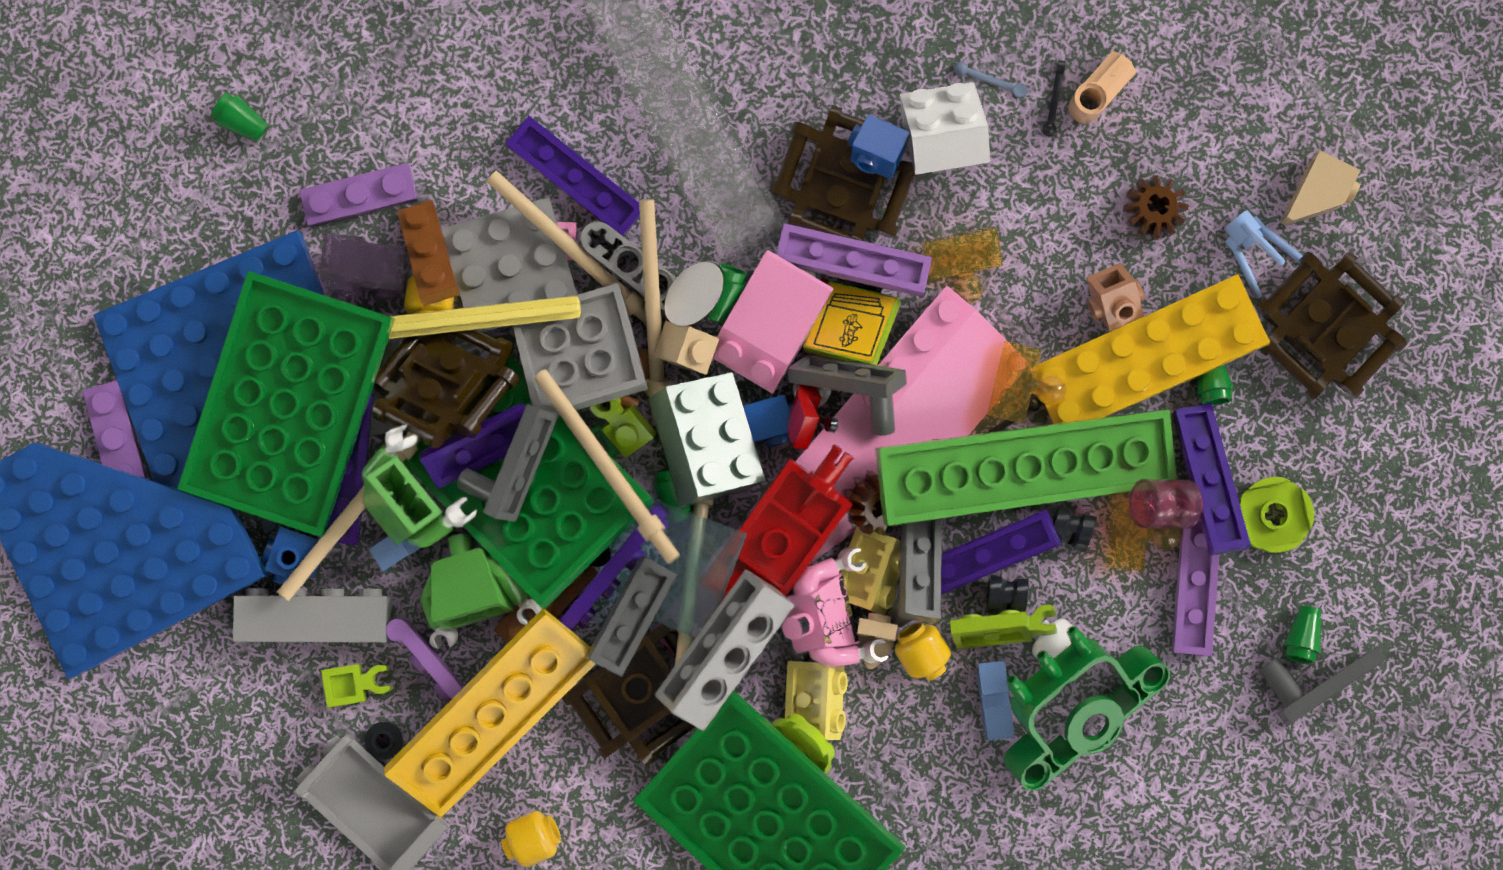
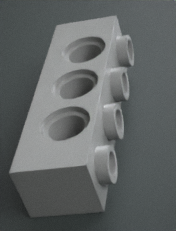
M745 570L657 690L655 696L673 714L704 731L795 605L776 588L750 571Z

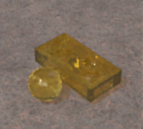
M995 226L921 241L924 256L932 257L928 274L929 280L959 275L954 285V292L969 304L979 301L984 292L981 280L974 276L973 271L1003 265L998 231Z
M1004 340L987 415L1025 423L1031 394L1037 395L1042 403L1051 406L1057 405L1064 400L1067 388L1061 378L1049 375L1041 380L1035 379L1042 349Z
M1111 494L1106 568L1144 571L1146 541H1152L1156 547L1162 550L1173 549L1179 544L1181 530L1175 522L1161 520L1154 526H1148L1150 495Z

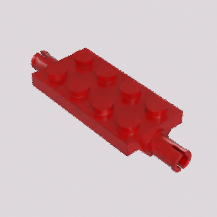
M833 444L831 450L816 471L811 470L810 472L789 458L701 581V585L719 598L717 600L719 605L745 570L750 571L776 588L785 597L853 505V502L836 491L834 486L849 463L853 461V456L845 451L838 462L834 463L842 453V448Z

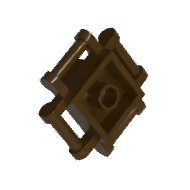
M832 105L822 132L804 123L794 122L790 134L793 136L776 181L771 182L768 193L795 204L788 224L859 241L863 240L866 230L888 238H895L899 229L896 223L912 180L918 177V174L915 175L913 164L904 160L900 161L895 171L898 177L882 220H878L871 216L886 177L877 173L869 174L860 170L855 163L850 162L852 147L847 145L848 141L833 136L837 126L853 131L856 124L862 126L865 120L843 113V108ZM808 141L816 144L817 147L799 191L791 188L790 185L805 144ZM808 210L852 226L854 231L850 234L803 216L805 211Z
M1350 250L1330 271L1324 267L1323 263L1314 254L1306 252L1299 259L1300 265L1268 299L1263 298L1255 306L1257 311L1275 327L1268 336L1270 345L1259 350L1265 356L1268 354L1272 356L1306 388L1305 393L1312 400L1316 399L1331 381L1337 384L1350 397L1357 399L1364 391L1363 386L1395 351L1400 353L1408 344L1400 333L1391 329L1386 324L1406 302L1398 294L1393 296L1356 262L1358 258ZM1344 273H1347L1383 307L1377 314L1372 311L1373 308L1349 285H1344L1338 280ZM1312 275L1318 282L1284 316L1279 311V308ZM1376 334L1383 343L1352 376L1346 374L1343 368ZM1284 339L1321 374L1315 377L1280 344V341Z
M478 330L406 337L377 373L373 389L386 397L379 399L375 403L372 410L373 418L382 423L391 422L399 427L407 425L405 430L423 439L424 444L434 449L439 448L449 435L454 436L461 433L474 439L482 430L481 423L508 389L512 390L520 380L513 370L503 366L512 354L513 343L501 337L495 339ZM458 337L490 354L484 360L451 343ZM399 371L402 376L397 383L391 381Z
M673 617L651 633H645L622 677L604 667H600L595 672L591 668L583 676V681L571 688L562 697L566 706L571 705L600 746L598 752L603 759L629 742L647 767L656 761L655 756L696 727L686 720L680 719L646 744L639 736V734L671 712L655 696L657 690L672 671L655 644L664 638L676 655L679 634L676 629L679 626ZM589 690L592 691L621 734L614 739L583 695Z

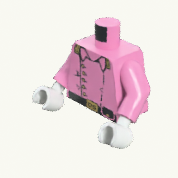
M845 548L840 551L837 560L829 558L807 567L795 583L793 592L786 597L795 606L783 622L782 630L784 635L792 640L794 650L797 653L809 652L811 659L824 666L839 667L859 664L860 659L873 664L885 661L889 657L879 658L874 653L875 645L886 643L883 639L865 642L862 648L857 647L860 641L843 574H839V571L842 569L846 571H861L866 567V562L851 563L852 555L862 551L858 548Z

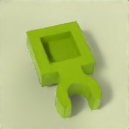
M621 397L610 400L611 406L605 407L601 403L590 406L595 416L608 421L601 430L624 458L648 443L656 435V431L633 404L625 410L623 409Z
M361 664L321 670L327 708L367 701L365 690L370 689L377 694L390 692L392 685L381 687L375 681L376 675L379 672L388 671L389 666H373L367 674H363Z

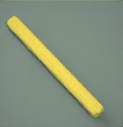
M566 296L389 316L395 318L389 339L576 319L581 316V304L577 296Z

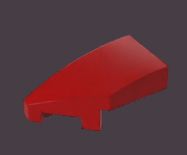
M799 384L787 425L793 448L808 449L819 421L817 409L822 397L814 386Z

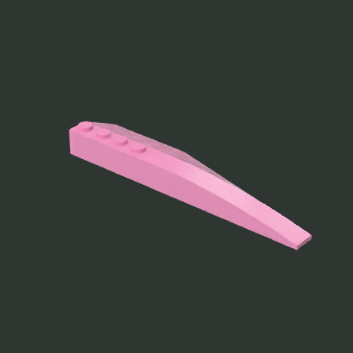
M946 286L878 365L906 370L907 384L893 394L895 432L884 436L873 434L870 398L867 395L854 393L834 416V418L838 419L837 431L831 433L823 429L809 445L808 449L795 462L809 472L811 470L816 471L831 450L833 444L841 447L842 453L834 463L838 462L845 451L853 456L854 459L846 467L834 486L836 491L848 498L844 490L855 488L856 485L854 484L853 477H859L863 481L867 470L878 474L875 448L930 441L933 439L968 436L1030 363L976 309L950 287ZM845 514L811 563L855 532L856 527L852 526L848 521L847 517L849 514ZM735 533L701 572L693 641L700 633L701 627L705 625L719 605L717 602L719 598L701 585V581ZM683 594L652 631L672 617L680 626ZM664 638L660 641L673 652Z

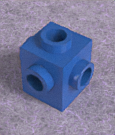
M279 527L275 541H268L262 557V561L267 563L265 571L274 573L272 581L284 584L319 540ZM291 553H294L296 556L295 562L289 565L287 558ZM319 565L317 566V568L313 571V573H312L309 577H311V578H314V577H315Z

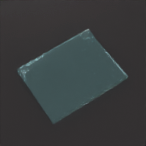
M653 499L654 502L647 508L649 512L659 502L671 512L665 519L670 525L664 533L680 554L676 560L667 564L651 541H647L641 548L645 553L644 557L677 574L653 620L696 638L721 604L747 534ZM636 520L610 544L611 558L639 525ZM625 567L616 578L621 582L620 586L608 600L602 596L599 600L614 604L632 571Z

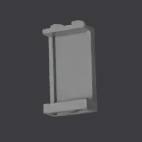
M351 734L344 735L342 739L336 735L321 751L325 755L323 760L316 767L312 764L308 765L295 780L299 786L293 793L298 798L303 797L382 870H412L451 826L442 817L437 816L387 778L383 770L385 765L379 759L369 754L367 749Z

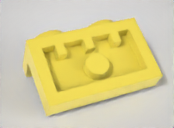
M856 527L849 548H858L862 551L852 555L851 563L866 562V567L861 571H846L843 569L840 571L843 574L849 603L876 614L886 615L887 609L893 605L896 598L895 587L900 576V540L887 535H879L875 531L869 536Z
M788 661L785 718L791 714L801 715L806 722L819 730L826 740H840L841 733L846 724V716L843 711V694L846 692L848 685L847 674L844 672L845 666L829 667L818 662Z

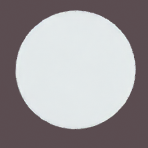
M710 262L697 263L684 270L674 280L665 299V314L671 323L678 326L691 325L704 318L712 310L723 288V275L719 267Z

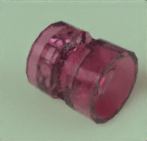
M1141 479L1133 486L1130 494V514L1134 523L1140 528L1163 529L1166 527L1171 529H1189L1196 525L1202 513V495L1197 484L1192 480Z

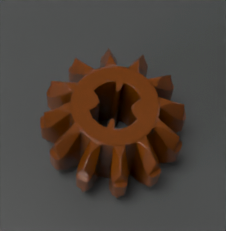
M1154 175L1151 178L1150 185L1144 179L1138 180L1136 183L1138 191L1130 189L1126 194L1132 202L1123 206L1124 212L1135 213L1134 216L1127 220V225L1130 227L1139 222L1142 226L1139 228L1137 235L1140 237L1150 228L1152 240L1160 238L1161 230L1168 237L1172 236L1175 233L1173 225L1182 226L1185 222V219L1179 213L1186 212L1188 204L1177 202L1185 194L1184 190L1178 189L1173 193L1170 189L1174 185V180L1169 178L1161 186L1158 175ZM1152 202L1154 204L1162 203L1164 208L1160 213L1158 211L1152 213L1149 211L1148 207Z
M867 470L863 481L859 477H853L854 484L856 485L854 489L844 490L845 495L853 502V505L847 512L849 514L847 518L852 526L859 528L864 534L870 536L875 531L877 534L884 536L887 525L883 523L878 474ZM897 524L890 525L892 528H898Z

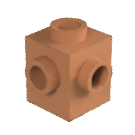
M1121 263L1086 277L1091 298L1087 300L1089 311L1094 320L1100 319L1109 331L1144 317L1141 301L1145 300L1143 289L1136 279L1134 280Z

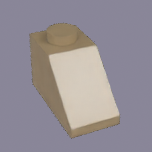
M1321 150L1312 157L1280 223L1288 226L1337 210L1345 202L1350 204L1361 185L1356 182L1361 170Z

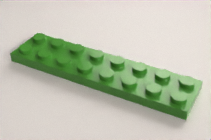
M1167 409L875 448L883 523L887 526L1177 485L1170 410Z

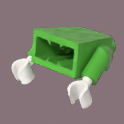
M403 425L386 433L385 441L387 446H381L362 471L364 481L363 503L396 545L407 540L409 544L425 548L451 532L453 526L461 527L475 517L476 510L470 515H465L460 509V504L465 502L467 498H461L446 509V516L441 515L442 511L396 455L398 451L413 447L417 441L416 435L403 439L402 432L407 427V425Z
M457 534L448 538L451 556L432 563L431 575L427 579L420 598L428 625L435 630L430 637V644L436 649L442 646L440 635L445 636L448 646L452 647L458 640V632L455 628L514 611L513 605L519 606L517 618L524 625L530 621L524 609L530 608L534 610L535 614L542 609L533 599H527L529 595L487 551L482 548L473 549L470 534Z

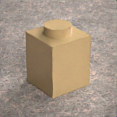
M665 321L653 357L682 369L707 375L719 338L690 326H678Z

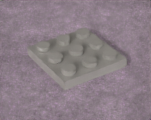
M550 197L532 202L557 224ZM515 207L442 228L464 308L578 295L566 253ZM510 326L495 327V328H486V329H477V330L486 334V333L493 332V331H496V330H500V329H503V328H507V327H510Z
M619 283L576 295L581 304V316L579 318L513 325L533 406L560 415L534 379L536 374L545 369L575 410L648 389Z

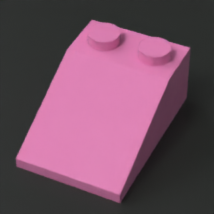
M767 250L717 336L719 341L713 359L773 394L787 374L788 368L795 360L834 288Z

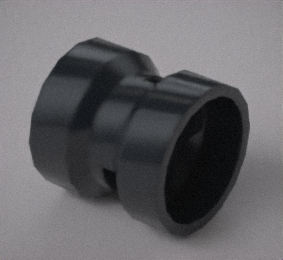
M1058 506L1053 518V525L1061 543L1070 544L1074 550L1085 553L1093 534L1096 517L1088 514L1075 515L1069 508Z
M990 575L987 587L986 613L998 614L1002 610L1026 612L1029 580L1027 578H1015L1010 582L1009 580H1004L1002 576Z

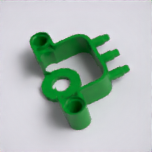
M1076 626L1069 627L1067 635L1070 638L1071 645L1055 658L1046 651H1040L1037 654V660L1040 663L1041 669L1023 683L1017 676H1010L1006 681L1010 692L1013 694L1011 710L1027 734L1006 751L1004 756L1005 768L1026 790L1036 791L1043 788L1083 754L1092 755L1100 753L1110 747L1118 738L1123 728V721L1167 685L1170 679L1169 668L1147 647L1141 645L1132 647L1116 660L1094 639L1086 638L1083 632L1079 631ZM1104 661L1122 684L1107 697L1098 695L1080 702L1070 712L1065 722L1064 736L1066 740L1059 735L1047 745L1034 727V718L1037 712L1058 695L1061 689L1070 681H1075L1090 667ZM1104 714L1106 719L1103 729L1094 736H1083L1082 730L1085 722L1093 715Z

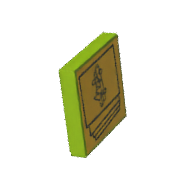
M829 281L828 285L834 289L803 345L805 352L822 357L877 365L901 305L899 298Z

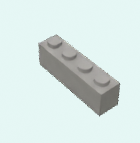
M247 588L245 589V596H234L233 642H391V639L386 634V627L392 621V597L382 596V589H359V596H344V589H321V596H306V589H299L290 601H287L282 596H268L269 589Z

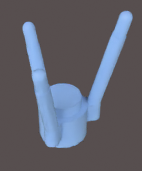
M1248 210L1241 213L1224 228L1230 236L1224 242L1232 250L1249 287L1257 299L1262 297V293L1240 249L1241 245L1247 250L1257 243L1279 265H1283L1285 260L1263 236L1299 263V259L1303 256L1267 228L1257 216L1253 217Z

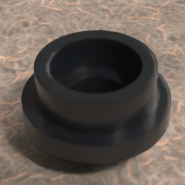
M376 723L368 729L365 735V747L368 753L376 759H391L402 749V732L393 723ZM380 734L389 736L390 744L387 748H381L377 744V738Z

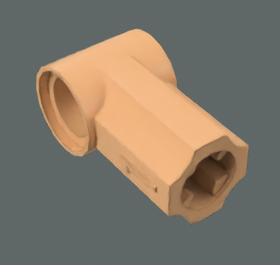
M1112 51L1090 77L1078 87L1069 102L1068 108L1070 115L1075 121L1088 124L1098 119L1103 110L1137 73V70L1127 57ZM1087 96L1092 98L1096 103V109L1089 110L1084 108L1080 103V97Z

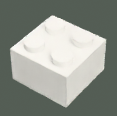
M974 82L965 84L954 83L946 87L928 90L918 89L910 93L900 94L903 129L910 132L908 150L915 175L990 162L988 124Z

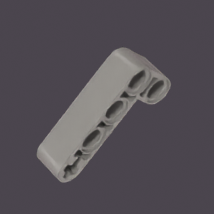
M596 221L589 223L581 233V243L584 250L612 275L632 290L638 292L645 299L642 251L609 225ZM603 233L605 234L604 238L607 245L614 250L610 261L606 260L610 255L604 247L597 245L595 248H592L591 236L600 237ZM627 255H632L639 260L637 269L630 273H625L618 268L620 259ZM705 261V262L713 263V264H715L716 266H718V264H719V263L716 262V261ZM658 264L659 278L666 280L669 284L667 291L660 295L661 312L666 315L665 299L669 288L677 277ZM702 318L701 320H699L698 322H696V323H694V324L687 325V326L695 327V326H697L699 323H701L704 318Z

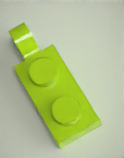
M1042 605L1031 616H1028L1027 612L1005 610L998 615L983 617L977 614H968L961 617V619L950 620L951 635L957 649L1033 641L1032 636H1049L1057 633L1056 624L1045 625L1042 623L1047 617H1055L1056 610L1053 605Z

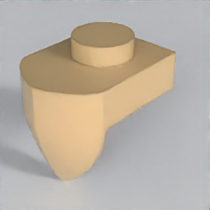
M869 613L868 619L860 618L857 635L860 643L857 644V647L862 648L865 642L883 639L886 643L875 645L874 653L879 658L888 656L895 642L898 625L890 624L891 617ZM862 659L868 669H873L882 663L871 664Z

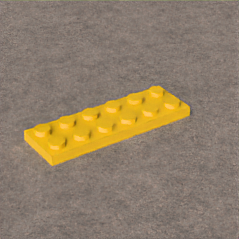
M1237 274L1029 368L1053 423L1057 424L1109 417L1268 346L1270 341Z
M544 608L541 609L383 768L384 775L441 818L596 664L585 657L590 646Z

